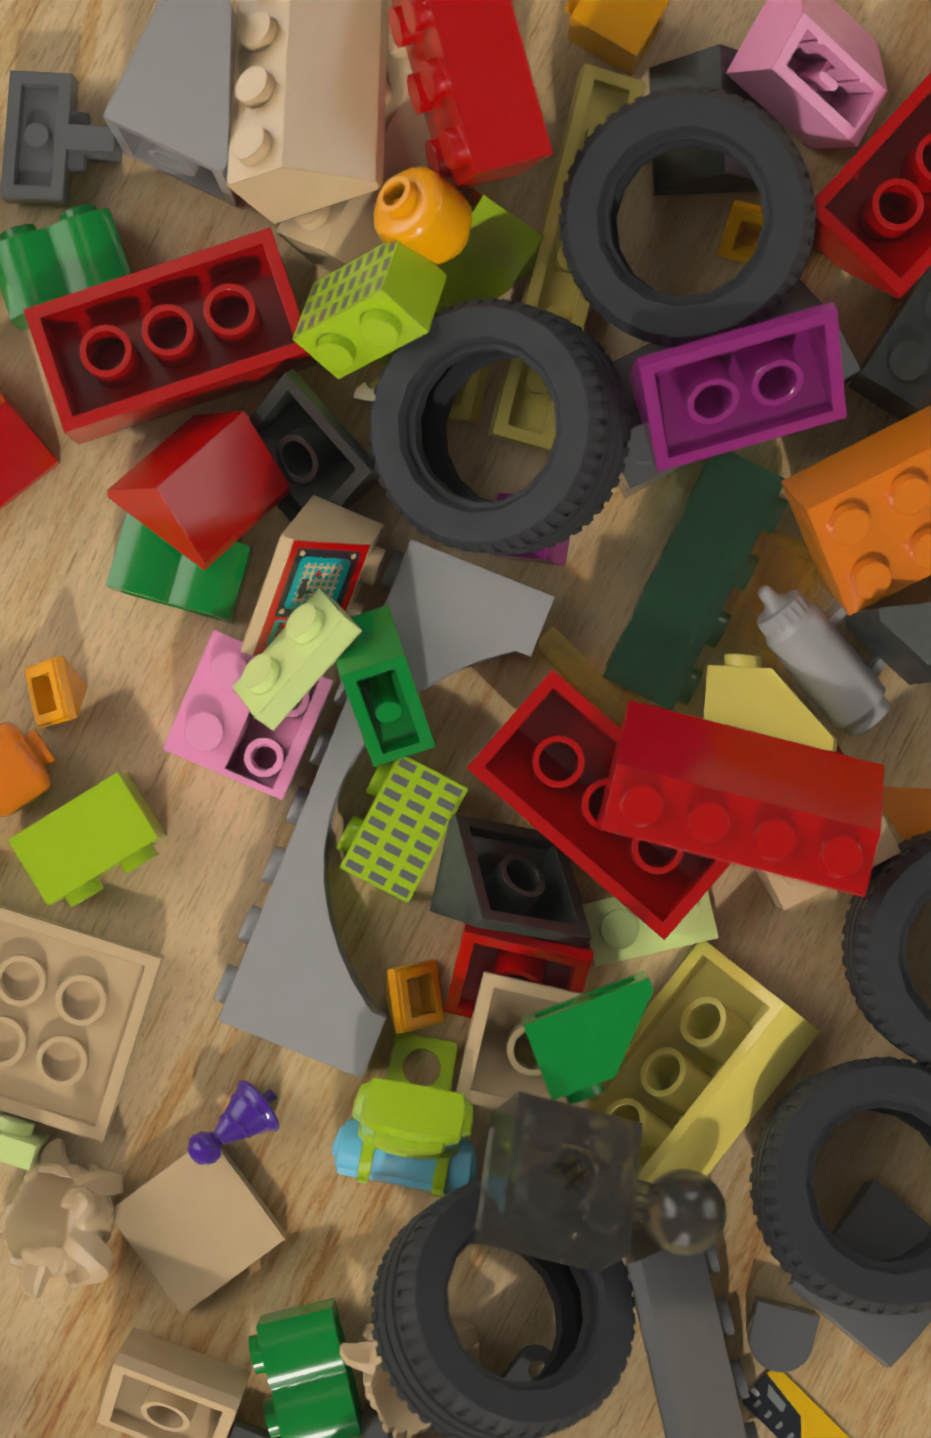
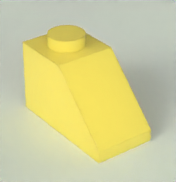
M724 654V666L707 665L704 719L831 752L837 751L836 737L778 672L772 668H762V656Z

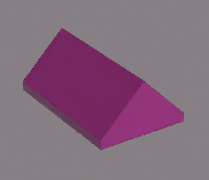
M833 302L636 358L629 373V380L657 472L847 418L838 314Z

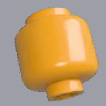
M427 167L409 168L389 179L379 192L373 212L374 228L383 242L393 243L399 240L404 246L431 260L435 265L454 259L467 244L472 224L471 207L464 195L439 173Z

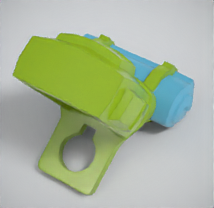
M406 1032L395 1035L386 1079L373 1077L370 1082L360 1085L352 1116L356 1120L347 1119L345 1124L338 1130L332 1142V1155L334 1156L337 1174L357 1178V1182L367 1184L368 1180L428 1190L431 1191V1196L442 1198L443 1194H448L469 1182L475 1181L479 1169L477 1152L474 1150L473 1142L466 1140L470 1138L473 1127V1105L465 1099V1094L451 1091L457 1053V1044L455 1042ZM425 1050L437 1058L440 1064V1073L432 1084L428 1086L411 1084L405 1078L403 1063L410 1053Z

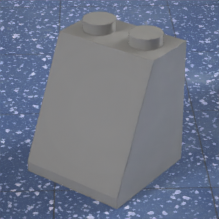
M159 0L103 117L125 155L230 205L238 207L241 197L227 186L237 18L232 2L229 0Z

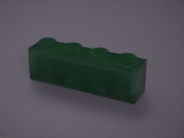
M730 451L708 457L599 677L600 680L655 707L672 711L677 701L687 706L703 675V671L694 666L705 644L715 649L731 619L732 614L722 609L733 587L743 592L759 563L760 557L752 554L751 551L761 530L771 535L785 511L788 500L779 496L783 488L781 481L785 478Z

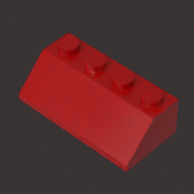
M931 72L814 199L815 232L813 245L837 268L897 299L901 298L931 265Z
M552 669L468 765L467 769L665 940L731 863L596 828L620 728Z
M628 700L596 828L865 897L882 829L885 765Z

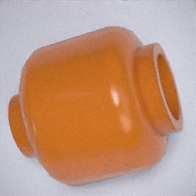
M11 722L0 723V817L12 816L47 793L51 788V776L46 766L56 759L35 728L24 735L15 724Z

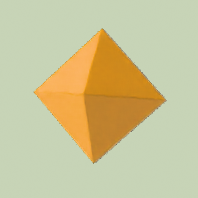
M734 199L716 256L745 264L755 253L763 226L761 206Z
M63 655L25 668V678L38 729L52 727L78 717L88 686Z
M436 959L387 969L384 998L395 1033H405L444 1022Z

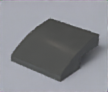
M874 1179L863 1183L831 1232L839 1242L863 1258L880 1261L907 1253L927 1237L931 1226ZM792 1278L787 1286L885 1368L892 1367L931 1322V1309L928 1308L925 1309V1312L909 1313L906 1315L872 1314L841 1307L821 1299L815 1293H810L803 1285L797 1283Z

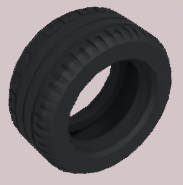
M683 86V88L670 87L666 88V91L663 92L656 90L651 92L650 95L635 98V102L630 105L626 103L620 107V110L606 117L607 121L603 125L599 123L594 129V133L583 142L585 146L582 151L578 150L574 158L575 161L567 172L569 178L568 181H564V192L559 206L562 208L561 214H559V224L561 225L560 241H563L562 251L567 260L569 273H572L573 281L581 290L586 301H589L593 309L619 330L645 342L667 347H678L766 321L790 296L800 280L809 259L815 232V202L810 176L801 153L789 134L766 111L759 109L756 104L746 101L734 93L731 95L727 94L725 90H713L700 86V88H693V86ZM698 146L728 155L749 172L761 194L763 226L755 253L735 278L709 293L678 297L654 290L633 273L620 249L617 215L625 188L643 165L669 150Z
M486 298V300L471 299L470 302L462 301L456 303L455 307L448 306L442 308L440 313L435 312L428 333L394 350V355L389 356L386 362V370H382L379 376V384L375 386L374 395L376 397L370 407L372 416L369 417V426L372 427V432L369 433V442L372 443L370 451L372 459H376L374 466L376 474L380 475L379 482L383 489H387L386 495L390 502H394V508L399 514L405 515V520L411 526H416L418 532L428 535L435 542L465 552L526 554L527 552L533 553L543 548L554 547L556 543H563L569 539L570 535H576L582 531V526H588L594 520L593 516L599 514L604 509L603 504L605 501H610L613 495L612 489L617 488L621 480L618 478L620 472L624 473L626 464L623 463L624 457H628L630 448H627L628 441H631V431H628V425H631V415H628L627 412L630 406L628 399L624 398L626 391L624 384L619 381L621 378L619 372L613 368L610 356L604 354L605 349L599 343H596L588 332L582 331L583 328L561 316L528 304L503 298L501 300L497 298ZM521 357L542 376L554 402L556 435L546 465L529 486L504 500L490 501L479 497L459 478L448 454L446 424L455 396L472 374L496 360Z
M931 830L926 833L912 836L911 840L905 839L898 844L900 854L872 868L865 897L853 895L849 902L852 905L850 910H846V924L843 925L842 934L845 936L844 940L841 941L844 952L842 962L847 969L844 973L847 981H849L851 994L856 998L855 1003L862 1010L867 1021L896 1048L913 1059L931 1067V1010L913 988L905 959L909 928L924 902L931 898Z
M886 1056L883 1058L872 1057L853 1060L822 1070L801 1081L793 1090L785 1094L784 1099L776 1104L774 1111L766 1118L765 1127H761L758 1142L755 1143L753 1149L756 1152L755 1157H751L752 1173H750L749 1182L752 1183V1190L749 1191L750 1197L753 1200V1215H757L758 1219L756 1222L757 1227L763 1234L762 1238L765 1245L770 1246V1253L775 1260L779 1261L783 1270L790 1273L793 1280L803 1285L810 1293H815L819 1298L841 1307L872 1314L906 1315L909 1313L925 1312V1309H931V1230L922 1242L902 1256L880 1261L863 1258L839 1242L820 1216L813 1188L817 1154L832 1129L857 1112L868 1110L896 1116L919 1131L931 1148V1068L921 1062L912 1063L910 1059H896Z
M498 1175L489 1179H477L473 1183L469 1182L459 1189L448 1193L414 1216L398 1232V1235L393 1238L389 1245L390 1248L381 1258L383 1263L378 1266L376 1273L378 1279L374 1281L372 1288L374 1296L371 1297V1307L374 1309V1312L371 1313V1324L374 1325L372 1335L373 1340L378 1343V1346L375 1347L377 1357L381 1356L382 1363L380 1365L384 1373L388 1372L390 1376L388 1381L391 1387L395 1386L398 1391L396 1395L402 1402L407 1401V1408L413 1414L417 1413L420 1421L426 1425L432 1424L433 1430L439 1434L445 1433L447 1438H543L572 1427L580 1420L590 1416L592 1411L597 1410L603 1404V1400L611 1395L613 1387L618 1385L621 1379L620 1373L624 1372L628 1364L627 1358L631 1355L632 1346L630 1342L634 1340L635 1330L633 1325L636 1324V1316L633 1312L635 1298L632 1296V1291L634 1290L631 1281L628 1279V1268L624 1264V1258L620 1250H617L615 1246L616 1243L613 1237L607 1232V1228L597 1221L594 1213L591 1210L588 1211L583 1203L579 1200L574 1201L572 1195L566 1191L561 1192L559 1187L551 1184L547 1186L545 1182L538 1179L533 1181L530 1177L521 1176L517 1178L512 1175H506L503 1178ZM468 1244H496L521 1255L540 1274L554 1303L556 1336L549 1361L533 1381H509L484 1370L460 1343L449 1317L448 1284L456 1259Z

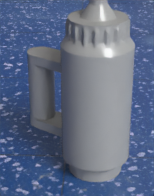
M770 586L761 587L758 594L764 602V611L758 617L757 625L766 636L767 646L832 725L838 729L844 728L850 736H856L878 723L890 708V703L884 696L886 688L877 678L878 674L887 664L867 646L866 648L872 656L864 662L836 628L842 619L846 622L845 615H847L838 602L835 601L824 613L818 604L809 602L798 590H791L782 595L776 593ZM866 607V608H864V609H862V610H860V611H858V612L866 611V610H869V609Z

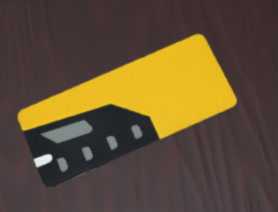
M769 1370L749 1390V1398L742 1399V1403L777 1438H850L784 1372Z

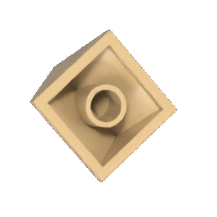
M484 971L469 1026L456 1092L465 1094V1099L471 1104L582 1129L589 1099L575 1104H568L565 1096L554 1101L551 1100L521 1017L583 993Z
M133 1327L113 1363L96 1423L135 1438H227L251 1372Z

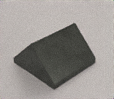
M718 44L649 68V95L656 90L663 92L666 91V88H683V86H693V88L703 86L713 90H725L727 94L732 95L734 93L742 97V99L756 104L759 109L766 111L772 119L778 122L775 117L726 74L738 52L736 49ZM696 146L669 150L652 160L654 196L759 192L749 172L724 153Z
M294 369L285 372L249 417V420L290 485L289 494L276 505L290 522L294 520L313 495L348 509L379 482L380 475L376 474L375 462Z
M460 814L453 815L448 822L430 906L431 912L475 927L579 945H586L592 939L570 861L566 854L538 830Z

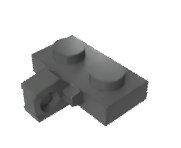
M10 70L0 197L7 203L69 207L72 172L87 173V161L122 163L123 151L109 126L90 125L91 116L89 113L77 112L79 81L73 74Z

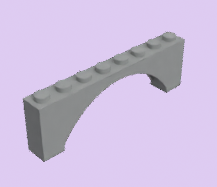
M412 539L405 553L394 550L381 582L382 586L391 589L384 606L389 605L418 694L446 677L482 662L512 654L529 660L555 598L552 595ZM341 681L333 703L342 706V712L334 731L323 727L317 739L310 763L320 767L311 789L300 786L296 792L286 818V822L296 825L287 849L276 845L271 854L262 878L263 882L272 885L263 909L255 905L251 906L238 937V941L246 943L248 946L239 968L228 964L217 988L214 1000L224 1004L218 1021L363 1078L387 1018L388 1010L374 1005L356 976L342 945L330 896L328 848L333 816L342 788L355 761L366 747Z

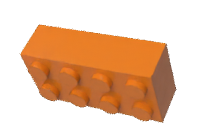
M931 405L781 481L822 585L849 616L931 575Z

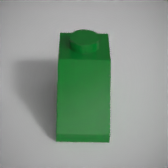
M389 605L350 617L362 631L336 659V664L373 766L376 767L436 747Z
M644 971L521 1017L552 1101L564 1096L568 1104L588 1100L605 1091L602 1082L616 1076L654 991L650 978Z

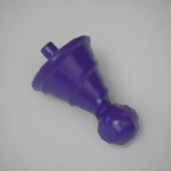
M239 1080L237 1089L231 1095L230 1102L224 1113L220 1115L219 1122L213 1133L200 1131L193 1134L189 1139L187 1151L191 1159L199 1165H210L217 1162L220 1158L221 1144L228 1145L230 1142L251 1138L252 1136L269 1131L277 1132L280 1124L270 1106L277 1099L275 1093L269 1089L264 1094H261L248 1081Z

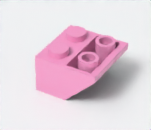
M767 0L726 71V74L809 149L857 147L888 92L878 42L835 0Z
M213 630L163 750L280 800H284L334 680L321 676L273 731L252 715L232 688L241 678L246 665L255 656L240 651L243 645L242 641Z

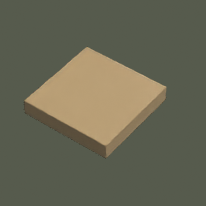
M223 1146L220 1158L217 1162L210 1165L197 1164L191 1159L188 1151H186L113 1205L114 1223L181 1315H184L284 1241L287 1236L286 1232Z

